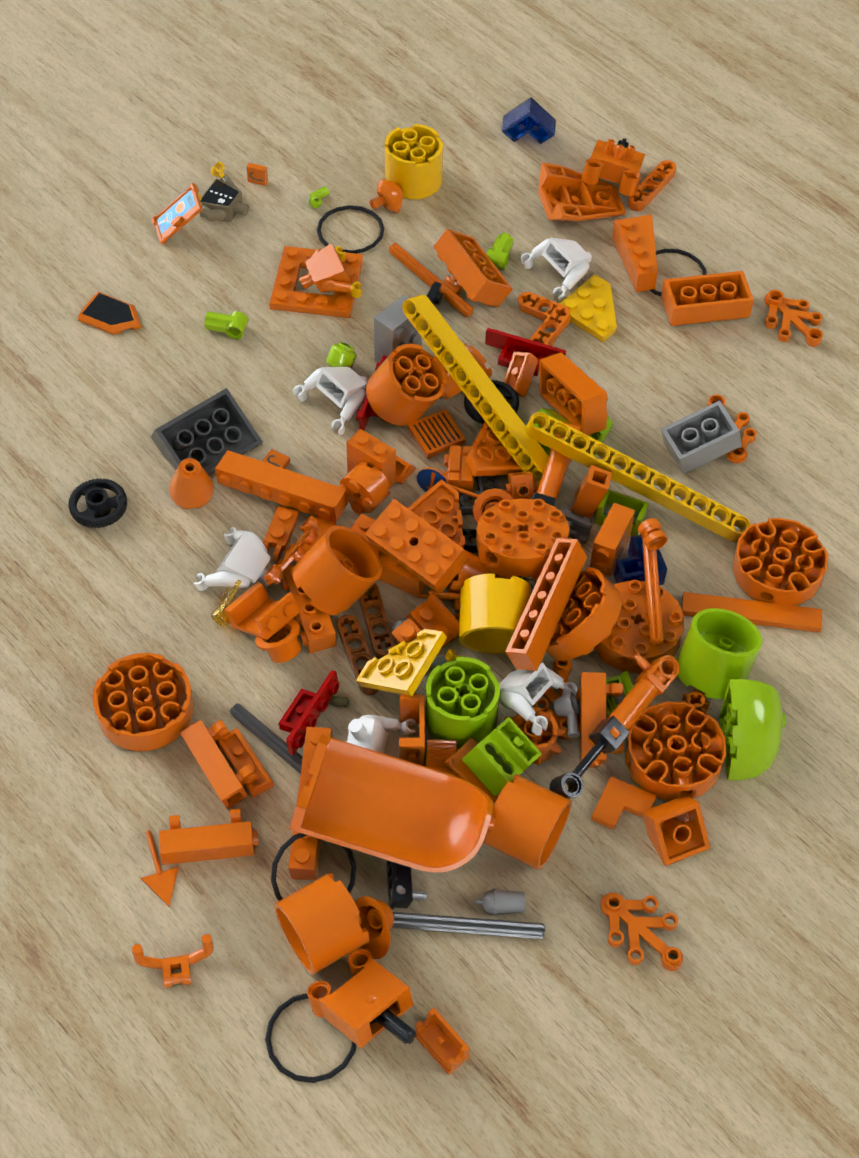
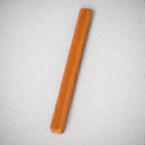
M393 243L389 246V252L428 286L431 287L434 282L441 283L443 298L465 317L473 314L474 308L400 245Z
M642 538L650 642L653 645H661L664 635L657 551L648 550L644 543L645 538Z

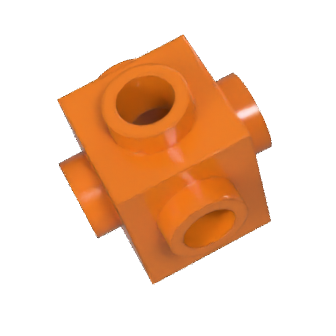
M530 471L507 473L508 484H505V491L513 499H532L534 493L538 490L537 482L533 481V474Z

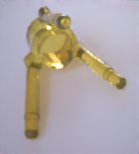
M237 580L233 588H226L218 606L211 615L212 619L223 627H226L228 623L231 624L224 609L230 605L231 599L241 584L240 580Z

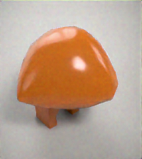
M381 179L377 186L378 196L369 201L372 209H376L384 205L387 210L399 213L403 202L402 189L392 181Z

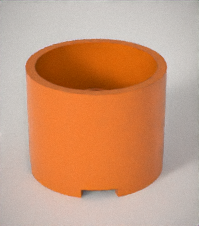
M403 344L395 348L369 378L366 386L367 399L374 412L380 418L394 425L407 426L409 423L419 420L441 397L447 384V374L439 359L423 350L422 346Z
M332 526L294 565L292 574L297 589H303L311 599L309 603L326 614L339 615L341 612L347 611L381 577L382 563L373 546L359 533L348 527Z
M515 774L513 777L515 781L513 783L509 781L506 783L494 804L492 815L496 816L495 824L492 831L487 830L483 843L536 870H540L551 856L563 832L571 811L572 801Z
M332 872L274 904L276 917L288 943L301 964L311 975L369 942L368 930L365 927L361 929L360 926L362 922L357 905L340 880L334 882Z

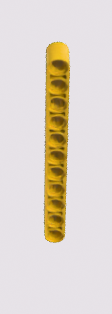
M423 294L406 299L402 304L405 316L522 471H530L533 474V481H536L537 487H539L549 458L547 453L536 440L527 435L525 424L430 299Z
M543 412L534 413L526 425V433L530 438L588 468L593 465L612 472L611 480L729 541L738 542L746 528L751 526L750 521L745 516ZM533 423L539 424L542 428L536 427ZM554 434H559L561 438L555 437ZM574 444H578L582 449L576 448ZM594 454L599 455L601 459H597ZM614 464L620 466L621 469H617ZM634 475H638L641 480L635 478ZM654 485H658L661 490H657ZM674 495L680 497L681 501L677 500ZM694 505L698 506L701 511L695 509ZM714 516L719 517L721 521L716 520ZM734 526H737L741 532L737 531Z

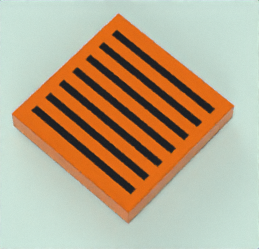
M446 409L408 424L409 432L427 459L448 451L451 445L461 446L466 444V438Z

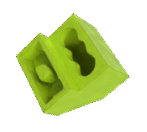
M508 717L467 753L462 760L487 789L496 796L503 790L508 781L512 782L514 780L515 774L520 775L542 753L512 719Z

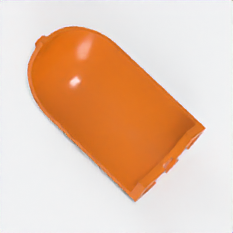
M321 734L308 774L312 775L311 781L307 780L305 786H303L289 830L417 870L440 873L459 868L476 855L482 846L487 830H493L496 816L492 815L493 802L491 798L480 788L461 778Z

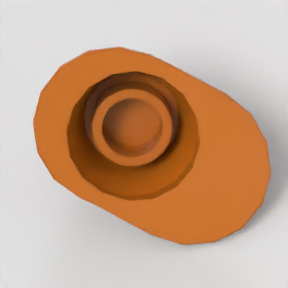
M362 896L355 901V904L360 911L361 929L365 927L368 930L369 942L361 948L368 950L371 953L372 959H380L387 954L390 947V930L394 924V915L391 908L382 900L376 901L369 896Z

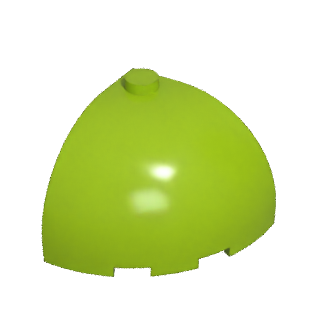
M749 679L729 680L719 714L720 728L726 740L725 766L728 781L747 780L761 775L770 768L778 755L782 728L786 726L785 713H782L779 692L767 683Z

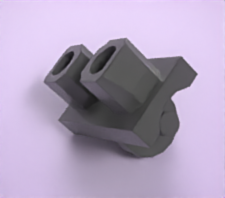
M557 508L567 519L570 527L569 537L586 544L593 524L592 519L577 517L573 514L572 510L567 508L562 510Z

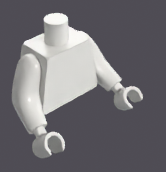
M549 238L532 249L531 254L523 253L521 255V262L524 264L525 269H530L534 265V258L537 257L538 259L544 256L563 277H566L562 283L563 286L556 287L553 290V298L561 294L558 298V302L561 303L565 299L567 289L570 291L587 273L592 256L590 252H586L573 240Z
M321 367L304 381V385L295 386L293 392L298 400L303 402L308 398L306 391L317 387L338 407L343 408L340 414L341 418L331 423L332 431L336 427L341 426L338 430V435L341 436L345 433V422L350 421L364 401L368 380L365 376H359L349 367Z
M231 527L229 529L230 534L225 533L224 538L227 544L233 546L216 570V573L206 577L203 573H198L196 578L199 582L193 583L198 591H204L208 587L213 586L238 589L250 588L257 580L268 587L267 580L263 577L268 571L265 567L271 558L265 545L255 533L241 530L236 531L235 527Z
M541 662L537 671L519 669L509 673L500 683L499 702L505 709H512L526 721L530 720L533 723L532 732L540 736L542 728L545 731L547 730L548 721L544 716H535L536 712L531 706L536 703L550 686L556 689H563V696L570 692L576 695L577 685L573 682H563L564 679L545 667L544 663Z
M363 715L359 719H353L350 722L347 742L384 754L388 732L399 730L402 735L408 736L414 733L415 730H410L407 725H414L416 721L409 718L400 723L398 719L377 715Z

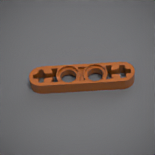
M374 583L368 589L371 593V600H368L366 592L358 600L374 655L377 659H380L389 654L388 651L384 652L381 649V642L384 641L386 649L394 647L395 643L378 586ZM375 607L380 612L376 615H371L367 610ZM382 626L385 628V631L377 634L373 632V628Z
M343 615L337 621V630L355 679H357L363 668L357 667L356 663L359 660L369 661L373 658L356 617ZM345 624H348L351 627L352 634L348 635L347 627L344 626ZM353 641L361 643L358 649H352L348 645ZM358 684L360 691L365 695H374L379 691L362 687Z

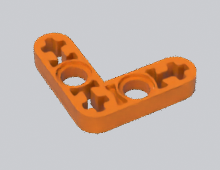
M532 292L521 293L518 297V305L521 311L544 320L530 340L552 346L571 321L569 308ZM541 307H549V310L545 312L539 311ZM547 328H555V331L552 333L545 332Z

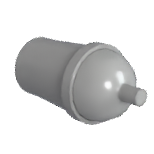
M492 889L483 895V899H476V904H483L485 911L492 913V915L524 913L525 893Z

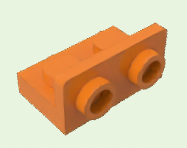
M435 594L430 595L423 604L406 616L421 631L424 629L443 631L447 639L441 649L459 635L458 619L452 615Z

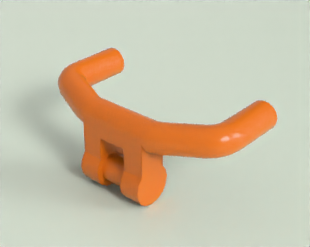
M204 934L201 938L203 948L189 955L168 958L144 956L143 948L140 944H135L132 947L134 961L139 966L163 969L164 988L173 987V984H191L190 965L209 957L214 951L212 936ZM181 969V972L172 974L171 970Z

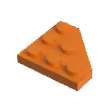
M484 422L465 458L473 476H496L523 472L488 424Z
M441 479L410 505L408 509L464 548L465 536L462 531L463 521L461 510L459 509V492Z

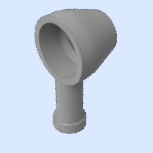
M570 692L554 701V709L558 716L567 717L568 737L577 738L580 736L576 717L579 715V706L575 694Z

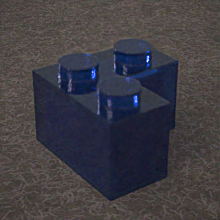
M530 97L503 116L501 131L513 142L529 133L539 144H542L555 135L556 119Z
M641 535L633 536L630 538L629 557L616 560L613 575L616 583L630 580L646 582ZM658 549L656 551L659 585H664L667 566Z

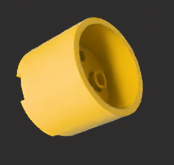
M413 124V127L402 129L397 127L385 139V179L399 185L403 192V198L423 199L436 193L442 185L443 142L439 137V133L431 127L421 124Z
M482 574L466 579L464 586L460 588V644L467 649L480 653L505 654L531 596L530 584L516 576H512L510 580L495 578V574Z

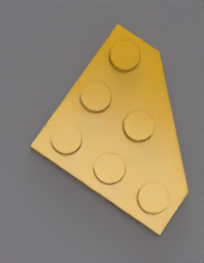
M596 274L560 303L569 308L571 314L570 322L601 342H605L616 332L617 324L611 285Z
M430 629L418 632L417 638L408 643L404 640L388 649L389 654L380 659L374 657L367 661L356 682L362 687L412 696L440 651L447 636L443 631Z

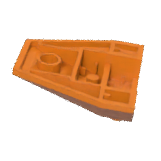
M542 162L538 194L548 220L575 222L625 215L626 210L615 185L601 180L595 185H590L582 181L583 173L561 165Z

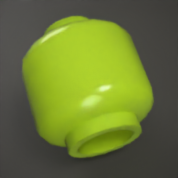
M344 342L332 345L326 358L327 364L331 367H349L352 369L357 358V354L354 352L355 348Z

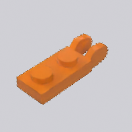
M281 506L277 507L263 542L268 552L270 547L275 548L273 561L278 562L283 551H286L300 516L298 510Z

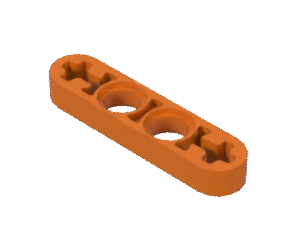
M664 160L660 162L638 185L635 195L629 196V209L633 211L643 210L669 183L676 172V164L673 161ZM653 179H660L662 181L656 182ZM648 189L652 192H644L643 190Z

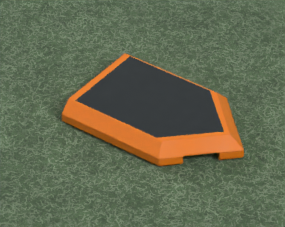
M97 292L78 316V321L113 335L133 328V330L142 328L135 305L102 292Z

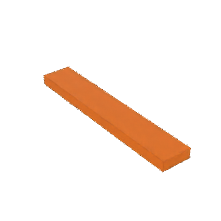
M683 592L681 610L684 616L694 617L702 610L719 608L738 613L755 625L819 633L822 629V609Z

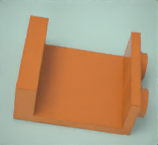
M261 583L254 584L224 609L233 628L267 640L300 613L292 593L289 592L279 601L269 599Z
M416 693L412 696L400 695V723L409 718L416 721L415 724H419V738H399V759L424 766L425 696Z

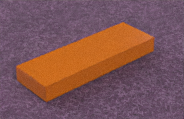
M238 728L231 730L226 737L216 740L217 745L236 773L244 766L250 764L258 778L244 784L252 798L274 787L272 779Z

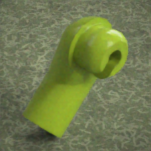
M324 186L310 193L309 205L312 208L316 209L321 206L322 198L330 194L328 188Z

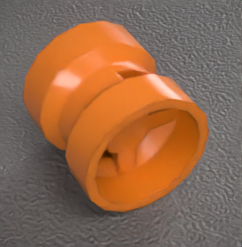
M656 518L647 519L638 526V532L642 538H645L644 543L650 551L658 550L668 542V537L661 530L662 526Z

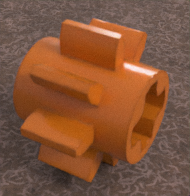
M696 690L689 694L684 693L682 701H680L696 706L695 709L703 712L705 715L707 713L706 710H709L710 702L705 701V693L702 694L696 692Z

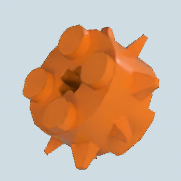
M532 707L536 712L535 716H544L548 721L547 730L545 731L542 728L540 736L532 732L533 723L530 720L526 721L518 713L515 717L505 716L504 720L510 717L542 753L532 764L540 765L541 762L549 760L553 754L560 755L562 751L556 741L558 736L566 733V730L558 728L551 710L542 712L541 708Z

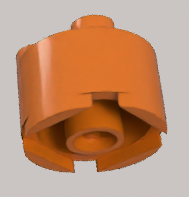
M359 462L341 479L338 486L347 489V500L351 504L352 510L357 514L373 512L391 493V491H388L390 483L387 477L377 467L370 468L366 466L367 462Z

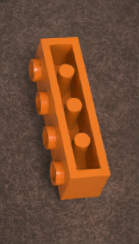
M295 564L287 566L283 570L285 575L281 580L283 591L287 590L288 593L293 594L300 609V613L293 619L298 622L302 632L299 635L302 645H307L309 654L336 647V633L329 614L316 609L309 603L311 599L302 588L297 589L292 574Z

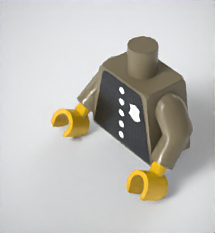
M220 161L216 163V167L213 166L211 168V174L215 177L219 176L220 179L216 178L202 197L197 193L203 209L200 212V217L207 218L209 221L231 222L236 214L246 216L249 205L243 203L242 192L227 174L224 175L225 167Z

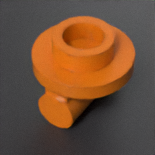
M447 275L443 282L460 295L463 288L457 284V279L454 275L452 277Z

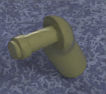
M332 695L328 703L346 707L349 705L348 697Z

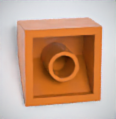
M684 795L642 811L647 835L665 866L711 848L699 802L693 798Z

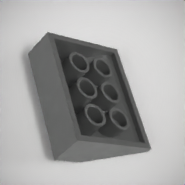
M227 388L155 429L151 435L152 440L162 455L175 469L178 468L184 459L193 458L201 464L209 475L215 472L216 466L227 450L243 455L263 442Z

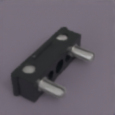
M386 860L388 904L391 910L394 908L407 909L413 899H427L426 891L412 890L411 867Z

